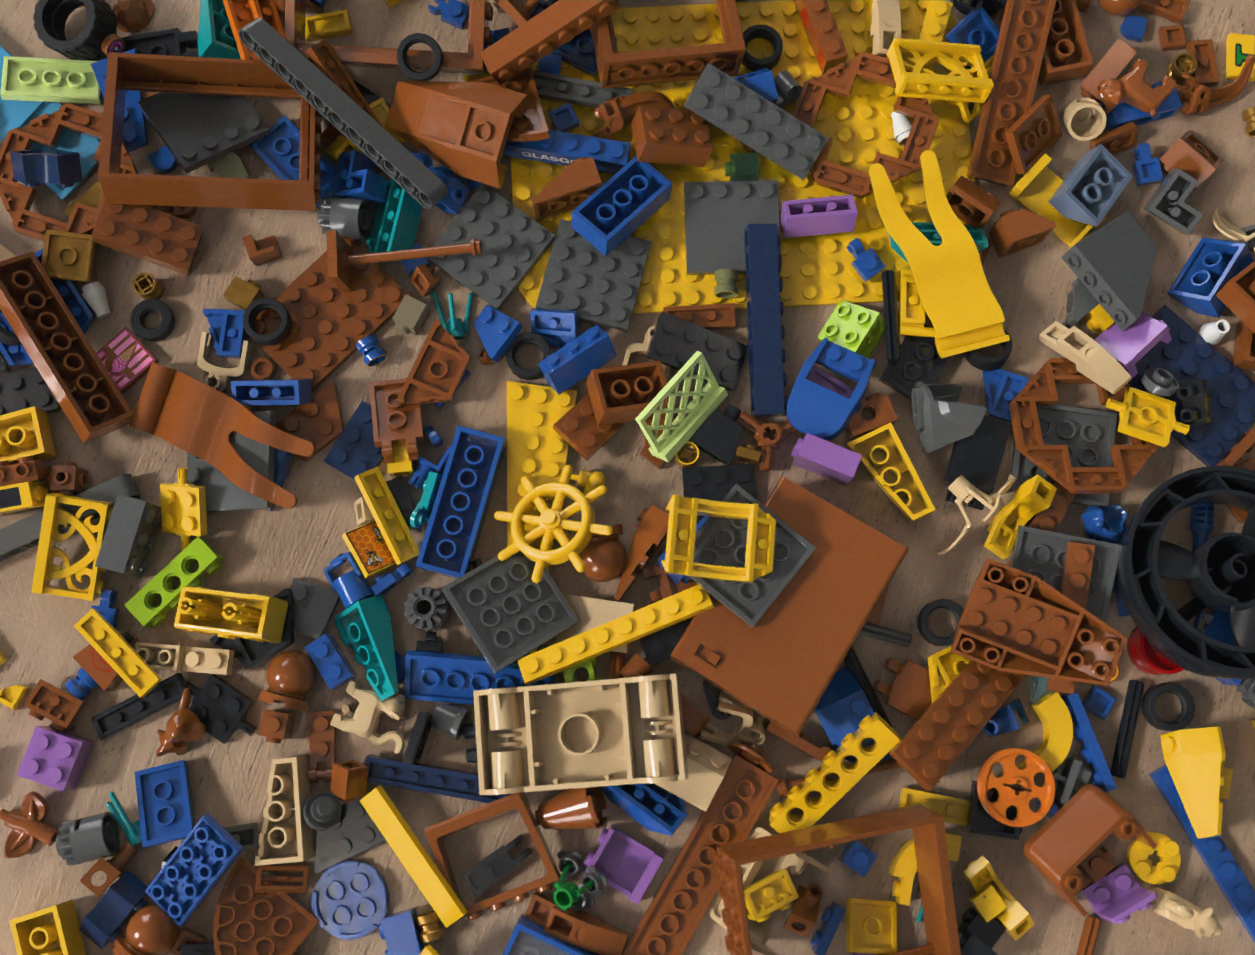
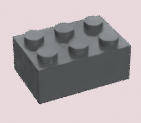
M118 494L95 566L142 578L143 573L147 571L149 566L148 556L150 550L154 548L156 543L155 533L157 527L162 523L161 507L147 501Z

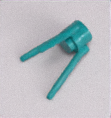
M433 290L432 296L442 326L455 340L464 339L465 333H469L473 293L470 292L468 294L463 323L460 318L455 317L453 294H448L450 319L446 323L436 291Z
M110 792L109 796L115 806L114 808L111 802H106L110 813L125 833L131 846L141 842L140 820L131 823L114 792Z

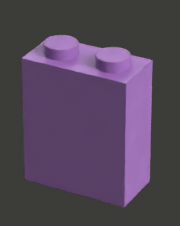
M806 433L803 439H798L791 453V456L795 457L793 465L845 486L853 479L862 457L861 454L809 433Z

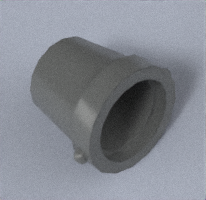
M440 702L432 715L431 725L448 734L449 737L458 740L463 734L462 727L469 722L471 712L464 707L460 708Z

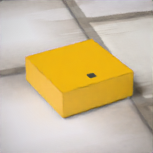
M990 884L969 899L982 919L987 923L1007 908L995 888Z

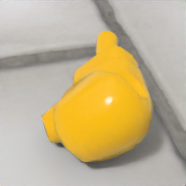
M580 470L579 475L572 474L570 478L577 481V486L583 488L585 495L598 486L605 485V475L600 471Z

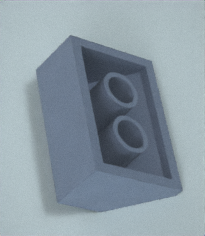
M1100 144L1082 155L1048 202L1064 218L1097 226L1133 178V175Z

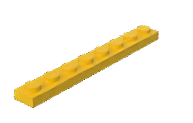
M696 585L518 659L517 662L524 683L526 685L532 684L714 608L710 596L700 585Z

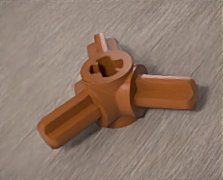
M743 411L737 419V423L753 433V439L758 441L757 448L761 449L759 469L762 471H773L775 450L779 449V443L785 440V436L797 430L790 425L788 420L779 424L776 421L772 423L764 421L762 423L746 411ZM766 432L774 435L772 440L764 438Z

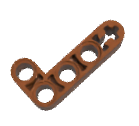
M637 653L620 671L625 678L660 675ZM681 693L684 730L696 738L711 719Z

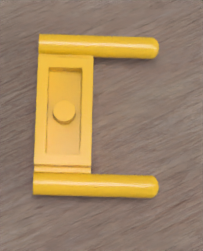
M901 267L899 335L935 337L936 331L934 328L924 327L925 309L919 297L911 268Z

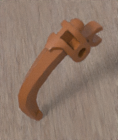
M1248 55L1239 76L1231 84L1220 88L1210 89L1195 82L1193 76L1183 73L1182 77L1186 79V83L1184 86L1175 85V89L1182 93L1181 103L1183 106L1180 110L1185 114L1207 112V109L1230 102L1239 96L1249 81L1255 63V56Z
M648 91L623 97L621 95L598 104V108L594 110L596 119H603L604 124L593 132L592 137L597 138L600 134H605V139L611 140L612 134L623 128V119L636 114L639 105L674 108L671 100L659 92Z

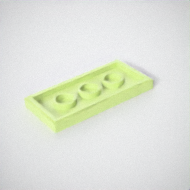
M4 56L1 98L2 100L101 104L102 92L91 66L92 63L98 61Z

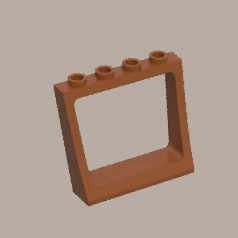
M523 792L510 794L424 828L438 869L461 902L462 900L444 846V839L518 809L547 870L546 876L465 907L468 912L459 919L467 917L468 921L483 916L482 910L491 908L493 912L506 907L505 901L513 898L515 903L529 898L528 892L537 889L538 893H543L553 889L552 883L559 881L561 875Z

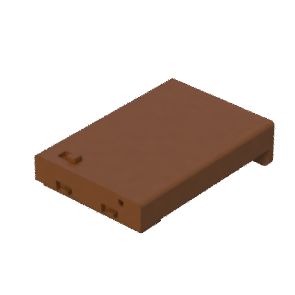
M781 476L763 506L805 538L816 549L753 628L709 594L714 608L694 616L670 657L674 662L695 675L698 674L708 683L716 685V688L750 709L753 708L758 714L769 718L771 722L798 738L909 549Z

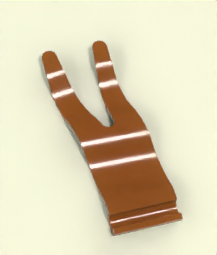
M154 362L151 363L129 427L153 434L217 468L229 481L246 492L281 507L293 509L298 502L297 496L251 467L232 445L230 436L236 431L259 443L306 457H312L315 454V445L310 441L291 435L268 424L232 397L180 371Z

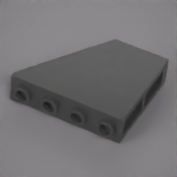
M1126 211L1076 243L1061 258L1122 331L1140 318L1158 246L1132 215Z

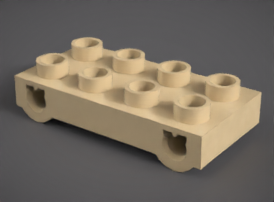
M679 674L473 691L480 795L661 783L688 779Z

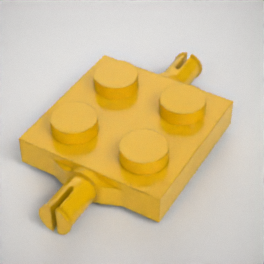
M1129 387L1125 391L1123 402L1111 398L1106 402V408L1119 412L1120 421L1117 432L1161 447H1166L1169 444L1170 435L1173 430L1186 435L1190 429V425L1176 421L1174 413L1176 402L1133 387Z
M185 467L177 468L178 483L160 484L162 532L175 533L180 536L181 550H184L191 543V536L207 535L205 487L195 486L188 482V468Z

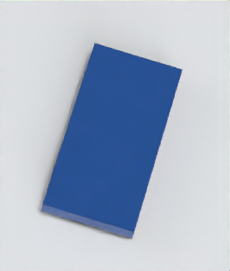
M207 813L198 821L145 892L181 927L186 924L244 848Z

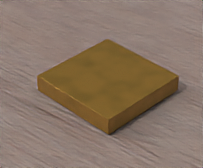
M46 229L41 265L50 279L91 283L97 243L93 242L91 235Z

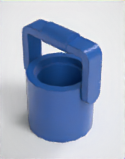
M351 552L339 554L324 569L326 578L346 609L359 600L371 598L375 595ZM348 559L354 570L336 578L333 570L340 567Z

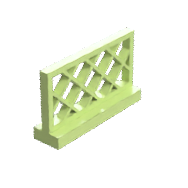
M696 351L636 417L638 425L651 445L649 448L650 453L664 461L669 462L728 396L726 389L718 385L702 352ZM699 363L698 375H693L694 366ZM685 379L683 391L678 392L679 383ZM692 379H697L695 390L690 391ZM707 379L708 383L703 387V381ZM669 396L668 407L662 409L665 398ZM677 396H681L679 408H675ZM689 396H693L692 401L687 405ZM654 413L652 426H648L646 420ZM661 413H666L664 425H659ZM678 413V416L672 422L673 414ZM658 430H663V433L657 439Z

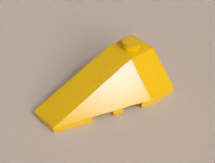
M1221 727L1184 729L1160 735L1164 761L1197 838L1203 839L1221 835L1223 803L1219 800L1220 785L1224 786V777L1221 776V761H1225L1226 756Z

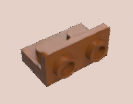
M40 679L23 706L31 709L29 715L41 721L46 717L52 721L50 726L64 732L65 729L75 730L76 727L73 726V723L86 703Z

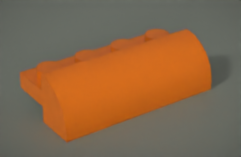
M223 0L241 59L261 60L245 46L239 37V30L258 17L265 20L285 38V32L274 0Z

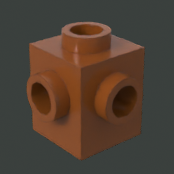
M61 462V465H52L51 472L48 475L50 490L67 496H74V494L84 492L88 482V471L78 467L75 462Z

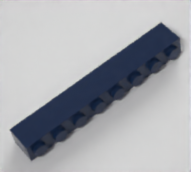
M748 224L744 229L751 415L753 417H779L784 414L788 402L783 390L787 383L786 373L783 372L782 363H785L786 353L785 349H782L781 339H784L785 329L784 325H781L780 317L783 316L784 305L783 302H780L779 293L782 292L783 281L782 278H779L782 258L781 255H778L781 234L780 231H777V224Z

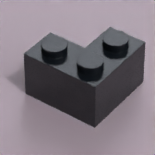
M975 907L968 908L962 916L963 922L958 927L961 955H998L992 948L1006 928L994 918L988 923L985 922Z

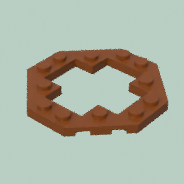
M863 52L857 55L855 59L845 64L841 63L815 79L811 78L805 81L792 116L813 128L826 92L849 98L857 77L896 88L890 60ZM898 97L893 112L915 118L900 159L879 152L876 154L873 164L879 163L883 165L891 184L922 169L920 156L924 151L930 149L939 125V121L935 113L932 112L927 99ZM829 138L810 169L816 185L847 195H853L860 199L874 193L868 173L826 161L833 139Z
M66 103L60 106V110L49 115L45 113L29 121V125L20 129L16 127L8 131L0 150V197L6 211L9 212L12 218V224L16 232L43 242L45 241L46 229L87 235L92 234L105 200L104 193L98 208L76 202L67 223L31 212L30 208L37 190L17 183L14 180L10 152L31 150L33 142L55 149L63 128L101 139L102 113ZM122 139L120 174H139ZM101 141L93 158L98 163L100 158Z
M1050 358L1008 405L1016 449L1072 494H1120L1159 446L1130 436L1132 445H1113L1110 448L1114 467H1072L1067 445L1043 444L1036 405H1055L1058 402L1055 384H1096L1100 405H1106L1109 398L1123 402L1125 391L1131 385L1127 383L1118 392L1112 394L1078 372L1076 364L1067 358Z

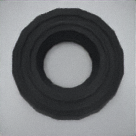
M147 299L135 306L131 312L130 322L132 329L139 337L146 341L156 342L170 335L174 329L175 317L173 311L166 303L157 299ZM151 312H157L161 315V323L156 328H147L144 323L145 317Z

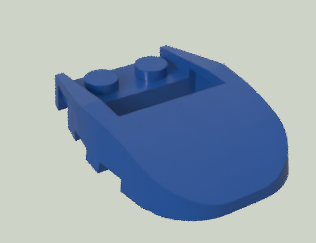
M825 337L804 362L794 383L786 406V417L790 425L805 435L809 433L823 440H831L842 434L849 425L851 418L855 413L859 412L862 406L863 398L870 384L872 370H875L876 360H870L828 341V338ZM814 364L821 365L858 382L850 399L808 380L807 377Z

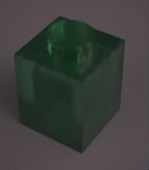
M730 153L729 162H725V177L729 176V181L759 180V153Z

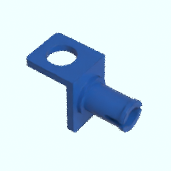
M451 446L447 449L438 466L419 456V459L416 460L419 466L408 483L422 490L429 471H436L442 475Z
M1020 699L1000 707L983 727L984 732L990 737L1017 730L1028 723L1029 719ZM1016 708L1020 712L1021 719L1017 715Z

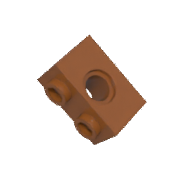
M874 393L865 398L866 401L862 402L859 412L854 414L845 429L849 441L870 433L890 422L892 425L895 424L898 418L887 393L881 396L879 393ZM862 411H870L873 419L866 420L862 416Z

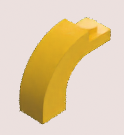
M1036 475L1021 484L1013 491L1016 495L1012 501L991 519L986 529L990 533L984 547L1002 560L1008 558L1015 544L1018 526H1024L1034 515L1049 508L1057 488L1040 475Z
M1049 692L1030 705V707L1041 721L1043 727L1042 743L1034 753L1046 762L1051 771H1054L1064 761L1071 748L1073 723L1069 709L1059 693ZM1026 759L1017 764L1016 767L1018 769L1024 768Z
M946 832L949 860L958 862L962 836ZM914 837L906 841L898 849L889 868V873L898 877V880L893 882L892 896H895L894 900L897 903L910 906L913 880L918 870Z
M983 855L978 860L969 863L963 872V878L975 894L989 884L995 888L1007 908L994 918L1017 941L1035 925L1030 914L1004 887Z

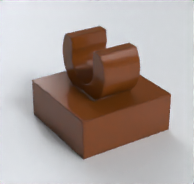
M425 264L417 266L410 279L423 298L431 295L434 287H437L442 280L441 276L434 278L432 274L435 268H427Z

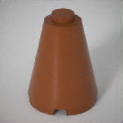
M600 787L567 789L539 804L538 810L535 811L536 822L544 829L605 828L608 823V816L603 817L602 810L607 809Z

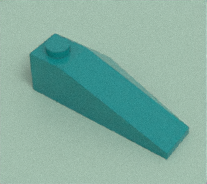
M201 0L197 41L199 57L241 59L223 0Z
M382 595L359 600L333 619L346 647L351 646L356 654L354 660L358 665L362 664L367 671V680L380 700L384 701L399 692L391 617Z

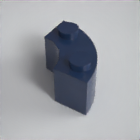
M41 150L11 151L14 180L24 183L27 187L39 186L40 183L59 184V187H72L76 182H83L79 153L64 150H55L56 154L42 153Z
M127 871L109 887L100 902L84 917L79 930L101 949L109 942L113 944L116 938L124 933L122 928L131 917L148 904L146 900L148 894L145 892L148 887L130 871Z

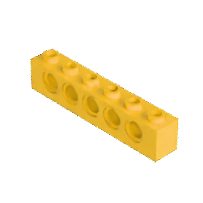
M877 712L872 716L867 715L853 734L849 733L843 738L841 746L835 752L832 750L824 757L823 764L817 769H811L805 776V781L800 786H794L788 792V798L783 803L778 802L772 807L769 812L770 826L778 833L812 827L901 741L898 732ZM865 738H873L875 740L870 746L861 744ZM849 755L856 757L853 763H845L843 760ZM830 773H835L838 775V778L829 781L826 779V776ZM811 791H818L821 793L816 798H811L808 796V793ZM794 808H800L803 811L799 815L790 813Z

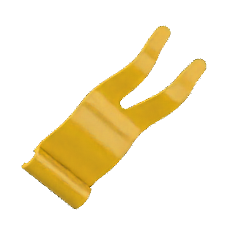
M926 150L921 154L920 160L927 208L931 220L942 238V243L939 246L932 245L912 224L898 202L883 165L879 163L873 164L869 168V176L879 215L888 233L902 250L909 263L919 297L936 331L935 344L939 356L946 358L1010 341L1009 334L1006 335L1003 329L1005 319L1002 309L988 285L975 242L966 227L953 212L945 195L936 154L931 150Z

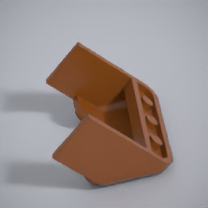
M1087 784L1028 839L1024 846V854L1059 898L1085 917L1088 913L1074 897L1083 885V875L1077 866L1112 832L1122 840H1129L1134 837L1153 849L1157 845L1136 818L1103 789L1094 784Z

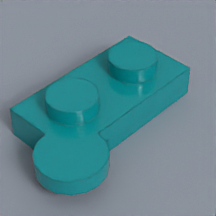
M429 471L428 477L423 484L424 491L421 500L410 517L412 527L419 528L424 523H429L442 475Z

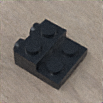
M972 780L966 831L1019 840V834L1022 833L1023 827L1009 826L993 819L985 811L979 800L977 781ZM1008 786L1011 787V789H1014L1015 791L1020 789L1024 790V788ZM989 789L987 799L990 802H995L998 799L997 789ZM1011 805L1006 809V817L1009 820H1013L1017 816V809Z

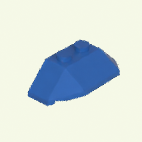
M847 667L836 672L815 709L834 751L841 746V741L847 734H853L859 728L863 718L874 714L863 689ZM865 738L861 744L870 746L875 740L873 738ZM890 751L880 761L891 759ZM849 755L844 760L854 762L856 757Z
M654 783L600 786L609 801L649 831L672 836L688 816L683 799Z

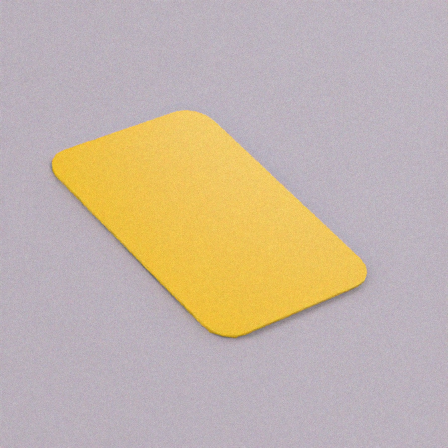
M793 0L736 3L742 34L749 27L760 24L774 28L781 36L783 41L782 53L778 64L771 69L773 78L782 71H788L803 87L805 81L822 75ZM827 0L848 53L846 63L855 59L857 55L863 52L872 54V49H867L863 38L865 28L871 27L872 1ZM899 0L901 38L918 40L929 0ZM716 4L618 8L611 14L614 34L617 37L618 53L724 43ZM951 12L942 42L950 43L945 36L957 25L956 18ZM867 32L870 44H872L873 37H870L871 32ZM756 38L748 42L747 52L754 58L765 59L772 56L774 47L768 40ZM538 61L531 66L532 70L538 71ZM562 61L561 76L600 83L599 72L593 77ZM935 63L933 69L924 67L940 75H948L952 72L938 63ZM741 64L738 76L753 71L748 70ZM857 77L849 98L826 92L813 129L824 136L833 139L826 161L869 174V168L873 165L877 152L900 159L905 146H900L895 141L891 117L898 98L895 88ZM698 80L628 86L625 88L633 89V94L648 91L662 93L671 100L675 109L688 110L683 105ZM540 98L548 130L556 131L549 116V111L567 103ZM798 98L782 109L792 115ZM927 99L932 112L935 113L939 121L929 150L936 154L945 195L947 196L952 186L961 176L975 182L974 178L967 177L972 155L969 123L963 121L959 106L947 104L946 100ZM571 104L580 122V126L566 133L592 137L593 132L604 124V120L596 119L594 115L596 108ZM635 114L623 119V128L618 132H614L611 136V140L630 143L631 155L629 162L636 156L633 133L628 131L626 127L628 124L631 125ZM907 116L913 124L915 118ZM708 122L714 149L704 167L649 163L672 182L670 200L629 235L651 241L633 314L661 313L663 307L734 303L735 309H747L745 274H738V280L736 281L738 296L728 299L714 296V288L717 285V282L714 280V274L687 275L684 182L778 180L779 222L783 201L847 194L816 185L810 171L806 178L801 180L758 152L747 154L740 141ZM600 134L597 138L605 139V134ZM511 157L513 205L536 221L532 199L567 166ZM922 169L892 183L899 204L909 205L912 209V213L909 216L911 222H932L926 204ZM598 171L602 185L615 175ZM874 193L862 199L854 197L858 212L854 232L784 238L780 223L782 265L779 278H782L783 289L779 293L780 302H783L784 307L838 305L841 300L853 304L882 303V273L886 270H893L895 272L897 302H900L901 267L910 268V266L891 247L889 234L879 215ZM573 210L537 221V223L556 236L560 219L572 222ZM855 238L862 243L865 252L872 248L886 266L866 283L851 265L856 259L846 248ZM553 243L518 286L520 293L533 308H536Z

